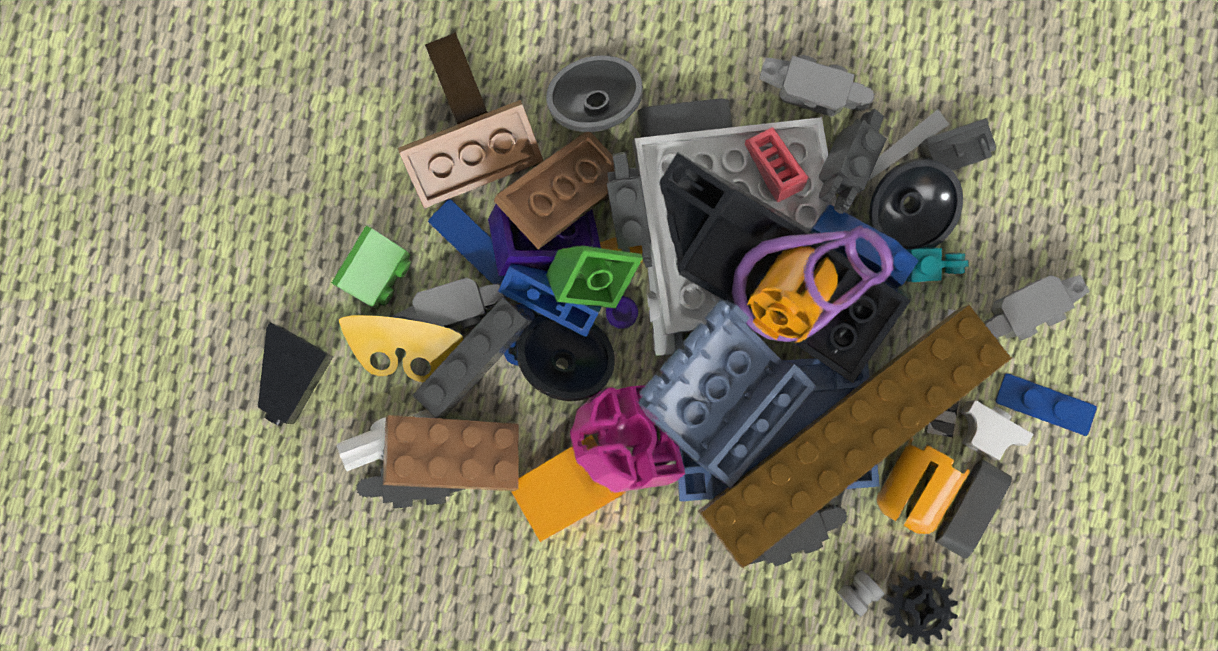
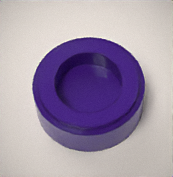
M622 296L616 308H606L608 322L617 329H627L637 320L638 307L629 297Z

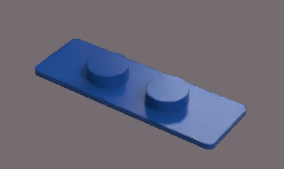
M448 199L429 218L428 222L492 284L498 283L500 285L505 276H498L492 238L451 199Z
M1008 373L1004 375L996 398V403L1083 436L1089 434L1097 407L1093 404Z

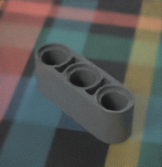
M721 98L649 106L637 111L640 138L733 127L730 101L728 99Z
M983 459L976 462L935 535V542L960 557L967 559L975 550L1009 489L1012 476Z

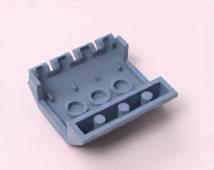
M719 300L706 315L705 320L707 323L705 325L699 323L682 343L684 350L677 349L660 368L662 375L660 377L654 375L639 392L642 398L638 401V404L646 416L692 460L727 487L731 488L813 391L816 385L794 363L782 361L746 324L750 318L737 304H732L728 300L725 302Z

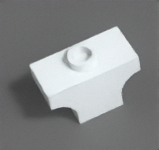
M976 400L966 401L960 412L968 421V432L962 444L989 460H1000L1005 450L1013 444L1016 446H1027L1034 435L1010 421L1012 416L1006 411L997 407L990 409Z

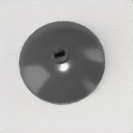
M603 55L577 60L560 70L550 82L546 94L549 112L560 125L571 130L597 132L612 128L630 117L638 108L643 96L642 79L637 69L621 58Z

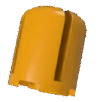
M800 246L782 251L747 304V306L751 304V310L755 315L753 323L763 333L775 340L778 339L779 335L787 338H798L795 343L806 339L823 311L810 295L804 279L805 264L808 257L816 250L812 247ZM825 257L812 273L818 292L828 303L838 286V276L835 265L828 257Z
M910 438L879 491L877 504L884 515L897 521L929 465L936 468L904 524V527L915 533L930 534L938 527L970 471L967 469L962 474L951 467L955 460L928 445L923 451L911 445L914 438Z

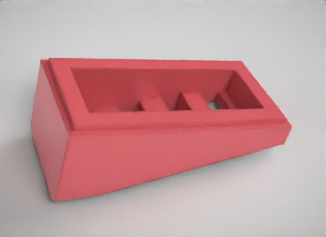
M773 127L745 140L746 148L777 202L804 189L808 176ZM768 143L773 145V147L763 152L759 149ZM776 154L779 156V158L771 162H768L767 160L775 156ZM784 166L785 170L779 173L775 172V170Z

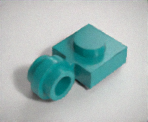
M942 248L906 249L918 260V263L906 279L907 282L942 281L943 267H945L946 274L965 273V267L969 266V260L965 259V253H946L945 260H942Z

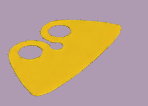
M351 315L339 319L342 332L352 352L365 370L377 376H388L396 371L398 357L395 355V350L402 348L406 351V356L403 358L404 372L415 381L425 382L463 341V336L452 329L421 321L373 315ZM375 352L385 353L390 359V366L385 370L376 369L370 363V356ZM413 359H426L431 366L430 372L425 376L415 374L410 366Z

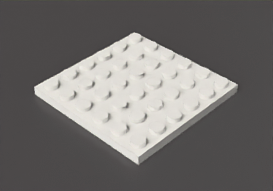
M822 117L634 138L632 144L636 168L642 182L651 238L649 246L663 335L690 332L699 323L705 325L707 323L705 320L706 315L719 300L724 301L683 276H679L674 243L671 240L666 217V205L659 184L660 179L677 153L684 155L811 230L825 208L830 204L835 206L836 195L828 202H824L819 198L824 183L818 176L828 156ZM772 127L808 176L802 191L780 202H777L769 191L745 146V140ZM768 143L759 149L763 152L773 147V145ZM776 154L775 156L767 160L768 162H771L779 158V156ZM784 166L775 170V172L779 173L785 170Z

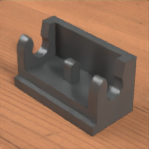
M987 118L926 138L918 145L922 158L936 160L949 167L952 171L992 157L991 151L996 150Z

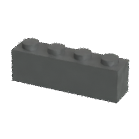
M502 297L413 396L435 418L446 417L521 336L524 328L532 322V319L513 301Z

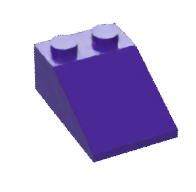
M495 204L488 218L498 276H505L511 263L548 271L558 250L577 246L601 248L593 209L539 250L497 204Z

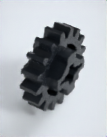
M911 570L910 579L902 574L898 575L900 584L898 586L892 583L888 585L893 591L892 596H883V599L890 603V607L883 609V613L893 617L887 622L888 626L891 628L899 626L896 634L902 639L908 634V640L913 644H916L920 637L922 642L928 645L932 635L938 640H942L943 637L940 631L943 628L948 631L953 629L947 623L949 618L957 619L958 617L957 614L951 612V607L958 605V601L948 598L954 590L949 586L942 587L944 583L942 577L937 576L932 580V573L924 570L922 577H920L918 571ZM915 586L913 592L903 596L909 588ZM934 591L940 599L941 606L937 605L933 598ZM916 604H926L925 610H919V612L915 610ZM899 608L906 612L908 625L903 621ZM937 618L932 625L927 627V623Z

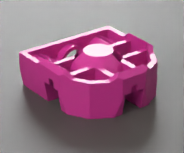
M646 385L630 386L617 390L615 388H606L596 393L577 409L574 425L570 430L577 464L584 467L593 481L609 488L612 492L665 486L676 482L686 474L679 446L660 428V440H658L657 425L646 416L638 404V401L642 398L639 392ZM598 434L599 446L587 451L586 445L582 446L581 440L585 439L584 435ZM626 448H633L632 454ZM671 461H676V464L667 465Z

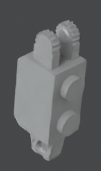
M806 55L792 56L790 61L766 58L761 69L759 79L779 88V95L784 103L830 117L839 114L843 108L856 109L861 112L869 107L875 95L874 91L868 88V86L865 87L863 84L853 82L855 74L848 73L846 68L839 65H829L828 67L816 63L817 61L814 58Z
M1050 275L995 301L992 308L994 317L984 321V324L996 339L1005 335L1006 339L1018 337L1021 341L1038 333L1036 327L1045 322L1049 327L1067 318L1065 312L1075 308L1073 303L1090 291L1081 275L1062 281L1060 278Z
M467 277L416 293L412 301L414 306L392 317L421 321L449 329L462 324L463 329L477 326L481 318L487 315L486 310L493 308L502 297L507 298V296L498 292L500 287L498 283L479 288L475 281Z

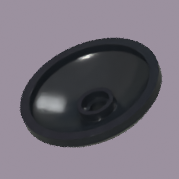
M916 158L897 165L881 179L872 195L869 209L871 227L895 239L905 249L933 248L938 246L952 233L961 216L963 191L960 181L949 167L936 160ZM910 196L908 203L903 205L904 200Z
M541 315L524 328L517 345L518 364L526 380L539 392L557 400L580 401L594 396L607 385L614 371L615 356L613 347L606 334L595 323H593L585 337ZM557 364L564 366L565 369L559 368Z

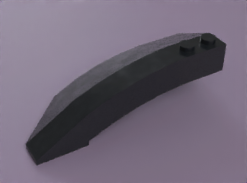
M680 153L675 155L659 181L666 205V217L670 236L676 252L679 276H683L732 304H735L732 295L734 273L746 253L766 240L782 236L816 234L742 188ZM826 241V242L815 243V244H810V245H805V246H809V247H812V248H814V249H818L819 247H821V246H823V245H825V244H827V243H829V242ZM838 247L819 256L813 267V271H815L825 257H828L835 265L838 286L828 301L830 304L834 303L863 280L852 267L846 252ZM784 250L769 253L755 263L747 276L745 293L748 302L778 255ZM887 279L882 283L873 284L854 303L841 310L826 326L798 343H795L796 340L791 342L853 383L911 302L912 295Z

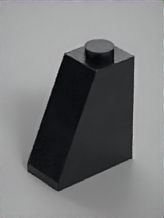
M272 322L266 328L258 408L266 412L265 419L282 427L283 423L295 424L334 356Z

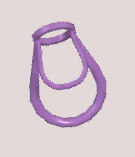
M859 226L850 232L841 231L782 236L763 241L745 254L735 270L732 286L734 303L750 318L746 324L753 331L766 339L775 340L763 333L753 323L755 315L749 305L747 306L748 301L745 293L747 276L755 263L769 253L834 240L812 252L805 264L804 279L808 291L815 303L820 308L825 309L808 334V338L826 326L841 310L854 303L873 284L882 283L890 276L893 270V259L884 240L874 231ZM858 237L865 238L875 246L882 260V272L874 273L862 263L855 248V240ZM845 244L848 260L863 280L834 303L830 304L822 298L816 288L812 273L813 267L819 256ZM779 335L777 341L791 342L798 338H787Z

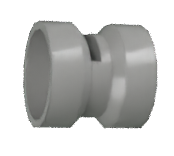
M860 570L854 576V581L850 586L844 585L837 592L859 617H862L868 611L869 603L873 601L878 602L885 595L881 588L863 570Z

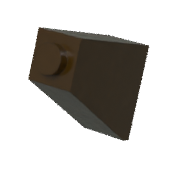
M456 32L425 44L457 124L488 113Z

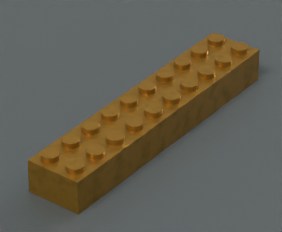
M970 305L959 308L740 477L731 488H726L700 508L698 512L737 564L744 569L1012 358Z

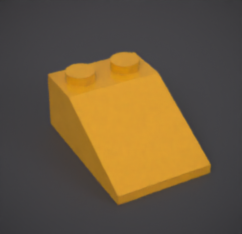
M592 435L581 441L582 446L586 445L587 451L598 446ZM573 446L518 478V489L511 491L540 542L626 493L625 491L612 492L609 488L593 481L584 467L577 464Z

